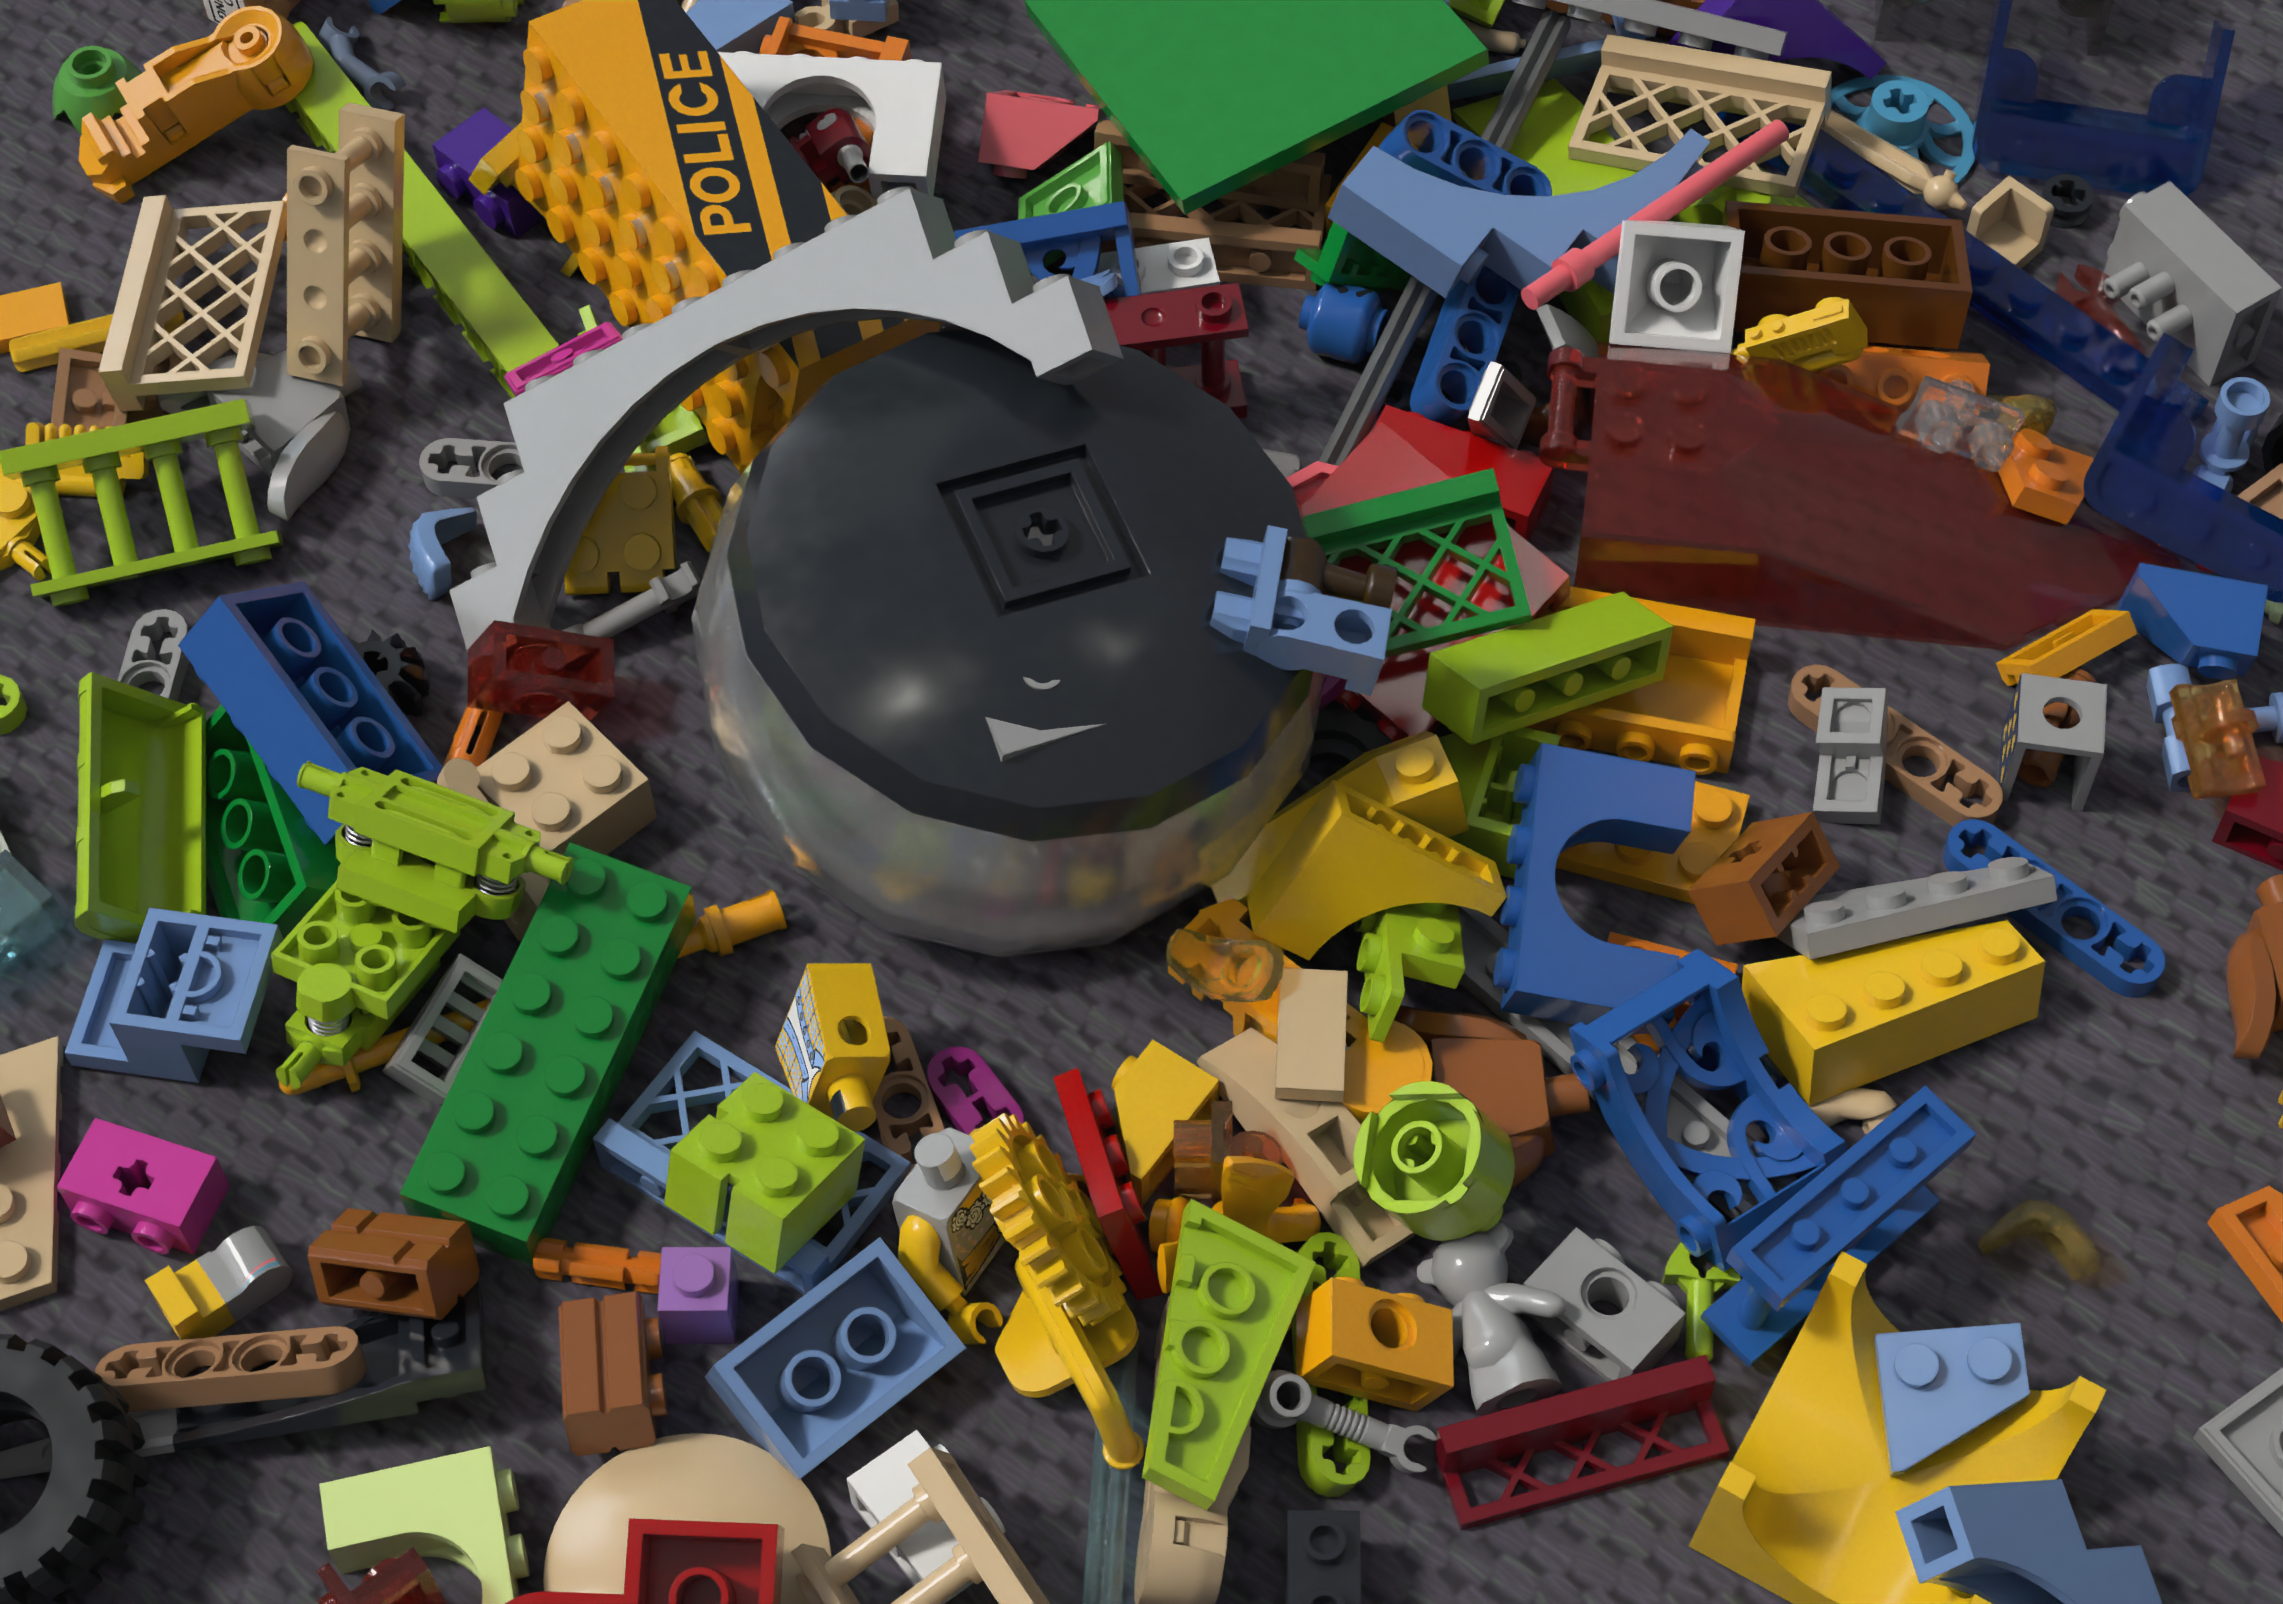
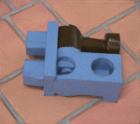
M1271 525L1267 526L1263 543L1227 537L1220 573L1253 586V597L1216 591L1210 626L1229 638L1243 643L1244 651L1280 669L1291 671L1306 669L1346 679L1345 690L1371 696L1385 658L1392 612L1390 607L1396 584L1397 567L1371 564L1366 575L1327 563L1325 552L1318 541L1309 536L1306 539L1287 537L1288 529Z

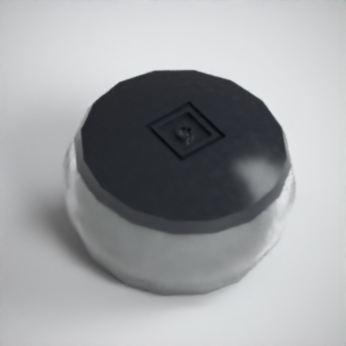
M972 330L925 333L846 369L823 383L753 459L729 491L691 617L694 646L714 752L727 778L789 867L798 875L888 934L989 958L1085 948L1112 943L1205 892L1227 877L1309 767L1325 674L1306 669L1292 671L1280 669L1244 651L1243 643L1229 638L1210 626L1216 591L1253 597V586L1220 573L1226 538L1246 539L1263 543L1267 526L1271 525L1288 529L1287 537L1306 539L1309 535L1298 498L1291 484L1229 406L1139 350L1120 346L1123 360L1074 384L1062 385L1037 378L1029 359L992 338ZM1023 677L1033 679L1038 683H1047L1052 680H1060V682L1050 690H1036L1030 687ZM985 717L1037 730L1097 724L1104 725L1047 743L1001 762Z

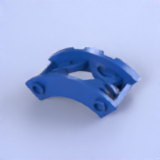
M1696 949L1677 960L1679 970L1591 1023L1585 1025L1579 1022L1570 1027L1568 1031L1576 1053L1570 1057V1063L1579 1082L1592 1092L1604 1119L1629 1162L1660 1206L1675 1223L1676 1232L1682 1244L1693 1256L1700 1257L1704 1254L1721 1271L1725 1272L1732 1267L1726 1262L1731 1248L1847 1151L1846 1141L1832 1131L1809 1108L1790 1083L1778 1089L1759 1060L1769 1050L1751 1016L1741 988L1739 976L1700 949ZM1689 1000V1008L1679 1018L1674 1027L1670 1029L1662 1016ZM1645 1026L1660 1050L1656 1055L1648 1045L1642 1043L1633 1044L1627 1051L1636 1059L1637 1068L1635 1074H1628L1624 1071L1619 1053L1613 1045ZM1709 1046L1718 1063L1717 1069L1715 1071H1707L1701 1068L1686 1053L1687 1048L1693 1059L1698 1061L1703 1057V1047ZM1676 1072L1685 1081L1700 1089L1718 1091L1733 1088L1742 1103L1733 1112L1727 1127V1145L1731 1157L1700 1152L1667 1137V1107ZM1644 1095L1641 1110L1635 1097ZM1750 1124L1758 1125L1769 1140L1768 1144H1763L1759 1141L1751 1144V1149L1757 1156L1756 1158L1753 1157L1746 1139V1128ZM1682 1172L1697 1177L1690 1183ZM1796 1174L1801 1176V1178L1775 1193L1768 1181ZM1739 1182H1745L1759 1204L1726 1224L1724 1216L1708 1202V1196L1710 1194L1722 1196L1727 1201L1729 1210L1740 1204L1743 1193Z

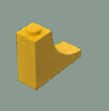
M1332 780L1246 897L1253 934L1263 938L1280 952L1288 950L1309 961L1318 949L1332 936L1348 925L1375 912L1407 904L1445 903L1474 909L1492 917L1507 898L1495 861Z

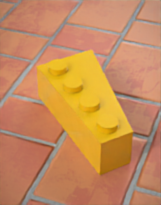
M2005 920L1894 939L1815 959L1798 955L1743 965L1742 991L1754 1023L1769 1050L1766 1054L1804 1101L1811 1106L1845 1091L1858 1088L2037 1018L2045 960L2011 923Z

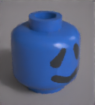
M1325 283L1317 296L1309 294L1306 296L1300 311L1298 326L1299 329L1307 331V342L1311 352L1351 364H1360L1373 353L1390 319V311L1383 309L1381 297L1375 291L1350 284Z

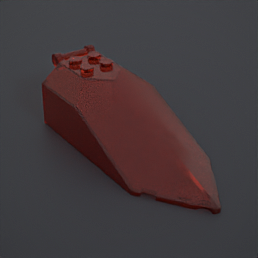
M1598 342L1595 358L1585 357L1582 352L1570 347L1557 348L1548 356L1547 376L1552 381L1548 432L1541 437L1539 459L1543 464L1551 468L1588 471L1573 587L1611 594L1623 591L1634 598L1756 619L1755 625L2006 650L2022 643L2024 635L2050 623H2054L2058 627L2092 609H2099L2120 600L2139 563L2178 569L2180 560L2175 554L2143 536L2137 530L2085 498L2082 499L2067 525L2013 507L1986 445L1988 442L1785 360L1681 349L1618 345L1607 342ZM1577 386L1591 388L1587 412V424H1592L1590 441L1577 440L1573 435Z

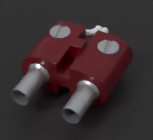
M835 108L823 112L805 126L807 130L805 133L800 134L799 141L795 136L788 140L830 193L833 192L830 185L834 186L840 180L845 185L851 181L862 183L869 176L867 167L870 162L871 149L853 116L846 110Z

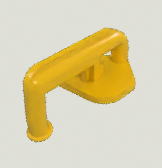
M1018 1257L1015 1263V1271L1023 1291L995 1346L996 1356L1015 1391L1023 1396L1039 1398L1054 1394L1075 1383L1104 1442L1102 1452L1105 1461L1117 1470H1127L1135 1467L1144 1456V1443L1138 1433L1133 1431L1119 1395L1104 1369L1128 1355L1138 1340V1325L1126 1303L1121 1306V1310L1098 1324L1092 1326L1090 1323L1087 1326H1083L1078 1317L1074 1320L1069 1318L1063 1304L1058 1308L1054 1305L1046 1286L1042 1289L1037 1286L1034 1271L1029 1265L1022 1266Z

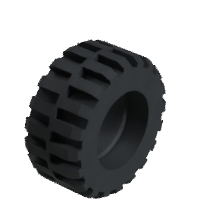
M0 1334V1426L28 1419H36L43 1422L51 1438L52 1467L46 1488L34 1508L19 1523L0 1534V1604H68L65 1596L66 1593L75 1589L86 1595L102 1581V1577L96 1572L107 1558L118 1563L129 1547V1544L120 1539L127 1524L135 1526L140 1524L145 1503L135 1497L136 1487H145L149 1483V1462L136 1454L135 1451L142 1449L145 1439L139 1423L127 1415L130 1407L117 1390L104 1382L102 1377L72 1355L68 1356L55 1345L37 1338L27 1343L16 1334Z

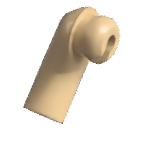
M1858 1087L1811 1105L1809 1108L1828 1127L1844 1120H1861L1862 1129L1865 1134H1868L1894 1112L1893 1108L1897 1104L1885 1091Z

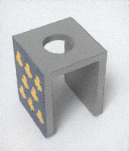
M2021 673L2001 732L1998 783L2003 791L2004 801H2008L2027 748L2074 755L2072 810L2083 811L2104 755L2107 684ZM2062 702L2068 704L2077 711L2080 722L2070 729L2054 727L2045 719L2043 709L2052 703Z

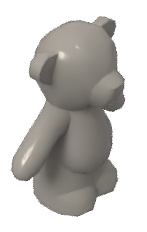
M1497 1223L1488 1231H1476L1459 1239L1443 1241L1434 1251L1433 1258L1422 1261L1417 1267V1277L1420 1282L1436 1286L1443 1297L1454 1305L1452 1308L1453 1362L1463 1345L1468 1362L1471 1395L1478 1416L1546 1399L1561 1390V1382L1556 1371L1550 1367L1543 1352L1534 1343L1530 1329L1518 1314L1528 1313L1547 1318L1561 1316L1566 1306L1564 1298L1552 1291L1507 1283L1508 1262L1505 1251L1510 1246L1514 1236L1513 1230L1504 1223Z

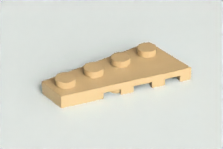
M59 1036L0 1055V1094L16 1137L15 1141L0 1148V1311L57 1292L59 1243L57 1185L58 1180H60L61 1168L59 1120H62L60 1083L64 1046Z

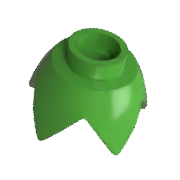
M85 46L77 49L63 63L55 78L52 100L54 120L63 117L64 112H66L76 130L82 135V118L90 112L100 120L109 115L113 118L115 113L122 114L120 108L125 106L127 102L115 82L123 77L129 82L142 74L141 70L127 57L111 49L100 46Z

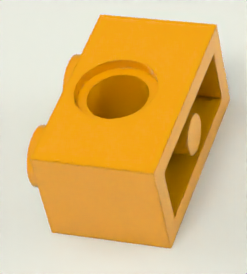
M1331 1277L1303 1298L1297 1306L1296 1375L1302 1377L1309 1385L1417 1412L1454 1387L1452 1309L1426 1303L1421 1296L1416 1294H1392L1366 1287L1364 1282L1357 1278Z

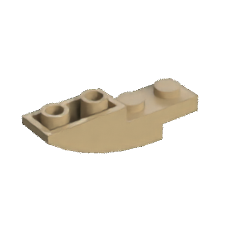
M1249 1028L1200 1056L1197 1064L1202 1070L1219 1080L1220 1096L1265 1159L1280 1165L1285 1163L1290 1170L1294 1171L1296 1180L1335 1234L1346 1239L1359 1259L1360 1269L1365 1268L1413 1238L1415 1233L1380 1208L1370 1198L1355 1174L1353 1153L1355 1140L1361 1124L1341 1102L1275 1098L1277 1044L1255 1029Z

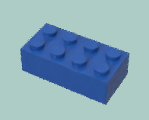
M305 581L220 595L178 644L194 666L198 677L208 685L230 715L233 725L243 733L267 766L269 774L282 786L304 816L307 826L318 835L324 845L335 843V831L342 823L328 818L329 797L297 786L299 770L304 763L306 764V761H311L313 764L340 774L365 767L389 776L397 769L437 783V778L443 766Z

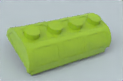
M90 672L79 681L77 884L74 925L80 932L94 938L137 943L149 908L206 915V709L200 707L197 703L186 705Z

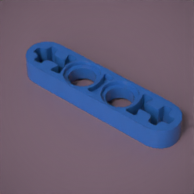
M1969 819L1953 826L1943 849V861L1949 871L1962 872L1987 868L1990 862L2007 857L2027 859L2028 863L2054 875L2057 901L2006 914L2112 991L2125 997L2137 998L2146 996L2155 989L2165 969V955L2162 948L2152 938L1994 825L1984 820ZM1977 843L1986 848L1984 855L1977 853L1972 858L1962 853L1964 846L1972 848ZM2071 916L2082 917L2094 926L2096 935L2090 939H2076L2063 929L2061 921ZM2110 936L2115 939L2112 948L2108 946L2105 955L2102 956L2098 952L2101 951L2107 937ZM2135 957L2145 963L2142 970L2136 969L2131 974L2121 968L2123 961L2129 962Z

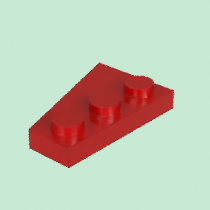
M1079 1068L1053 1077L1097 1219L1136 1300L1164 1294L1139 1226L1140 1222L1146 1220L1145 1212L1132 1181L1124 1184L1122 1175L1130 1173L1124 1150L1117 1135L1114 1134L1108 1137L1105 1131L1116 1125L1102 1089L1099 1088L1089 1092Z

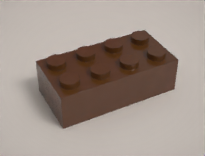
M1726 200L1721 225L1745 231L1733 331L1745 334V329L1758 326L1760 320L1768 315L1782 314L1789 317L1815 309L1817 303L1825 298L1840 297L1850 300L1866 325L1868 344L1887 343L1911 345L1924 349H1958L1973 293L1962 220Z

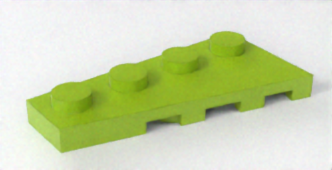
M1190 1199L1183 1209L1142 1478L1207 1511L1216 1500L1316 1262L1193 1199Z

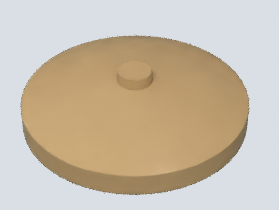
M705 1433L678 1434L658 1438L649 1447L624 1451L598 1468L582 1483L562 1510L554 1526L544 1562L543 1583L544 1591L624 1594L629 1518L760 1523L782 1526L785 1528L780 1604H811L796 1580V1575L802 1572V1569L791 1554L792 1550L803 1543L825 1548L830 1558H832L824 1518L810 1490L801 1479L798 1480L769 1452L740 1439L723 1435Z

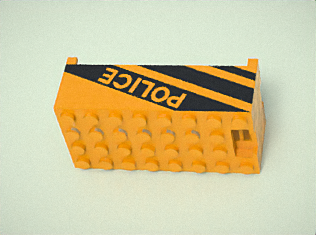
M581 0L529 21L527 49L523 52L525 80L524 90L520 94L523 109L521 130L518 131L520 152L519 166L515 171L516 184L525 200L528 202L534 201L544 214L553 237L559 243L565 242L576 256L585 279L592 285L597 284L608 298L611 310L622 326H629L631 328L640 324L655 323L672 314L671 309L678 302L692 297H704L722 287V281L727 276L739 271L755 270L774 260L773 254L778 249L793 243H806L825 233L824 228L829 222L847 215L679 5L677 0ZM888 318L840 323L800 333L746 356L705 382L680 404L687 411H696L700 421L706 427L711 444L718 453L726 454L739 470L741 481L744 487H746L753 459L823 383L846 369L925 333L939 332L941 322Z

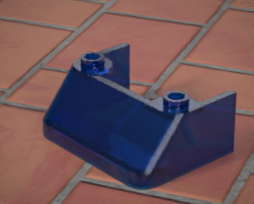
M1995 0L1981 67L1972 133V150L1976 160L1982 167L1992 172L2048 180L2050 177L2058 174L2069 173L2082 177L2095 188L2134 194L2143 191L2148 193L2169 181L2185 196H2188L2197 189L2205 171L2235 30L2226 21L2214 20L2202 77L2174 74L2164 78L2152 91L2147 115L2034 98L2038 82V71L2034 61L2021 50L2003 47L2013 0Z
M2163 333L2085 475L2083 488L2086 500L2097 512L2224 578L2268 585L2266 599L2283 604V519L2184 470L2196 445V431L2193 423L2185 414L2164 403L2194 349L2178 339Z

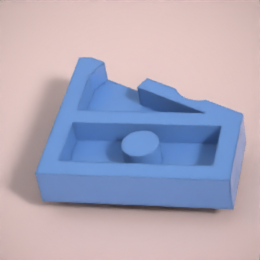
M2020 1323L1875 1334L1874 1347L1890 1476L1903 1475L1913 1469L1917 1463L1947 1445L1951 1446L1974 1432L1978 1426L1995 1416L2002 1415L2025 1401L2030 1395Z

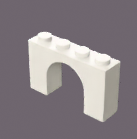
M738 51L735 53L718 52L779 130L800 116L835 108L846 110L853 117L860 119L874 132L868 178L871 195L876 202L883 193L894 188L906 186L933 196L946 105L942 63L925 62L918 59L906 61L876 60L859 56L834 58L813 57L806 54L771 55L755 54L748 51Z

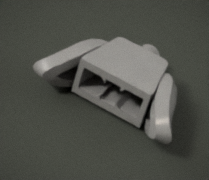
M287 350L274 356L258 353L250 388L156 395V398L162 410L170 414L245 398L251 405L256 428L242 430L244 440L238 442L239 448L271 479L267 501L269 513L289 521L294 512L331 476L340 464L346 451L351 430L344 398L361 388L362 381L357 370L349 360L348 382L343 387L287 375ZM237 354L214 360L206 367L210 370L234 368Z

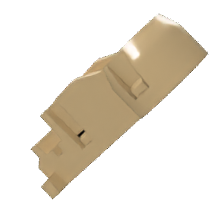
M1168 1296L1162 1311L1156 1336L1154 1355L1156 1367L1152 1409L1170 1296ZM1250 1419L1216 1500L1207 1511L1148 1480L1145 1481L1143 1515L1134 1578L1135 1604L1216 1603L1226 1557L1228 1535L1227 1511L1249 1467Z

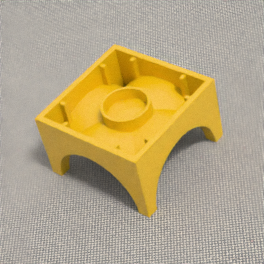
M1841 1251L1732 1462L1730 1461L1690 1541L1689 1547L1792 1604H1992L1976 1594L1972 1596L1948 1586L1932 1583L1919 1584L1895 1512L1948 1486L2057 1479L2077 1442L2095 1415L2106 1389L2079 1376L2073 1383L2059 1389L2029 1390L2030 1395L2025 1401L2002 1415L1995 1416L1978 1426L1974 1432L1917 1463L1913 1469L1903 1475L1890 1476L1874 1337L1875 1334L1900 1331L1881 1313L1869 1294L1865 1281V1271L1868 1264Z

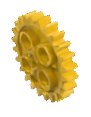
M1003 1113L979 1128L971 1135L974 1143L970 1145V1150L977 1159L972 1162V1165L984 1180L979 1184V1187L992 1200L989 1210L994 1216L1005 1240L1019 1250L1020 1263L1022 1266L1029 1265L1034 1271L1037 1286L1040 1289L1046 1286L1054 1305L1058 1308L1063 1304L1069 1318L1074 1320L1078 1317L1083 1326H1087L1090 1323L1094 1326L1121 1310V1306L1126 1304L1123 1293L1127 1291V1288L1119 1276L1124 1273L1111 1256L1114 1252L1109 1241L1104 1237L1105 1233L1097 1219L1093 1203L1078 1188L1075 1175H1068L1066 1173L1060 1155L1058 1153L1053 1155L1048 1148L1045 1138L1042 1135L1036 1137L1030 1124L1027 1121L1021 1124L1015 1114L1008 1117L1006 1113Z

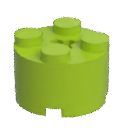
M1434 1081L1410 1083L1401 1086L1389 1094L1393 1100L1385 1105L1378 1114H1375L1373 1111L1369 1113L1361 1124L1354 1145L1353 1163L1355 1174L1370 1198L1410 1231L1426 1239L1438 1241L1454 1240L1468 1236L1476 1231L1484 1232L1493 1228L1501 1219L1503 1204L1509 1195L1514 1178V1154L1511 1139L1507 1132L1468 1098L1443 1083Z

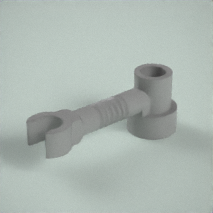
M1285 1370L1269 1372L1251 1415L1258 1424L1269 1429L1288 1427L1300 1421L1308 1422L1320 1428H1326L1328 1431L1332 1430L1335 1434L1345 1435L1347 1439L1357 1440L1358 1443L1377 1450L1378 1453L1389 1457L1396 1469L1408 1474L1423 1472L1427 1469L1419 1463L1411 1462L1405 1456L1404 1443L1407 1438L1412 1436L1424 1442L1437 1440L1435 1434L1426 1427L1415 1425L1403 1428L1394 1424L1384 1423L1370 1416L1366 1417L1365 1414H1359L1357 1411L1353 1412L1352 1409H1347L1345 1406L1340 1407V1404H1334L1330 1400L1312 1394L1308 1383L1302 1377ZM1280 1386L1286 1388L1290 1393L1291 1404L1288 1409L1283 1408L1277 1400V1391Z

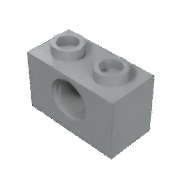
M1577 1227L1523 1283L1525 1286L1552 1291L1564 1298L1566 1306L1561 1316L1547 1318L1528 1313L1523 1314L1607 1382L1651 1370L1679 1339L1685 1312L1679 1308L1678 1301L1673 1294L1655 1281L1646 1282L1625 1265L1622 1256L1612 1245L1602 1239L1596 1238L1592 1240ZM1600 1300L1608 1301L1616 1305L1621 1312L1615 1315H1604L1595 1311L1590 1303Z

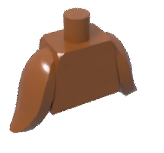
M2283 874L2270 877L2258 886L2256 895L2262 907L2253 912L2247 931L2236 938L2227 956L2226 988L2235 1034L2234 1059L2259 1060L2270 1041L2271 1033L2283 1030Z
M1400 1004L1394 1021L1400 1022L1414 1030L1426 1043L1434 1063L1435 1082L1449 1085L1464 1095L1495 1121L1510 1137L1515 1161L1514 1178L1510 1191L1525 1182L1541 1165L1544 1157H1548L1555 1152L1552 1117L1591 1112L1589 1091L1579 1082L1575 1074L1547 1077L1541 1044L1535 1040H1528L1525 1034L1510 1024L1488 1016L1421 1010Z

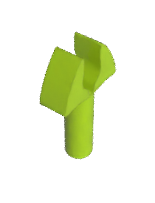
M1681 1242L1668 1260L1662 1283L1677 1284L1687 1295L1686 1359L1706 1355L1708 1361H1711L1713 1358L1714 1332L1700 1317L1714 1303L1715 1296L1722 1289L1730 1290L1741 1281L1740 1274L1733 1267L1723 1272L1713 1264V1267L1707 1271L1705 1278H1700L1698 1269L1691 1264V1253Z

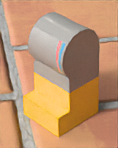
M251 1226L233 1233L212 1253L210 1251L175 1273L168 1265L144 1281L179 1339L182 1340L216 1336L284 1291L293 1278V1270L267 1231L261 1226Z

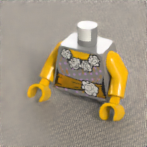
M950 1127L941 1130L940 1133L929 1134L917 1143L914 1149V1157L917 1164L894 1194L892 1205L900 1232L897 1259L937 1311L946 1309L949 1312L947 1324L963 1344H986V1340L976 1329V1319L989 1328L1001 1327L1003 1319L999 1309L994 1304L988 1302L968 1303L961 1295L966 1296L1006 1240L989 1210L992 1200L979 1187V1184L984 1180L972 1165V1162L977 1159L970 1150V1145L974 1143L971 1135L978 1129H974L967 1135ZM1066 1172L1068 1175H1075L1078 1188L1081 1191L1089 1192L1084 1175Z

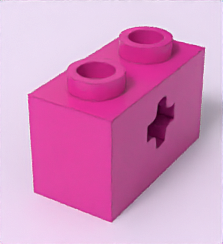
M98 1118L93 1120L57 1185L60 1194L71 1211V1219L81 1227L98 1234H107L110 1228L129 1233L132 1239L140 1246L158 1254H168L171 1248H175L193 1255L230 1187V1183L216 1156Z

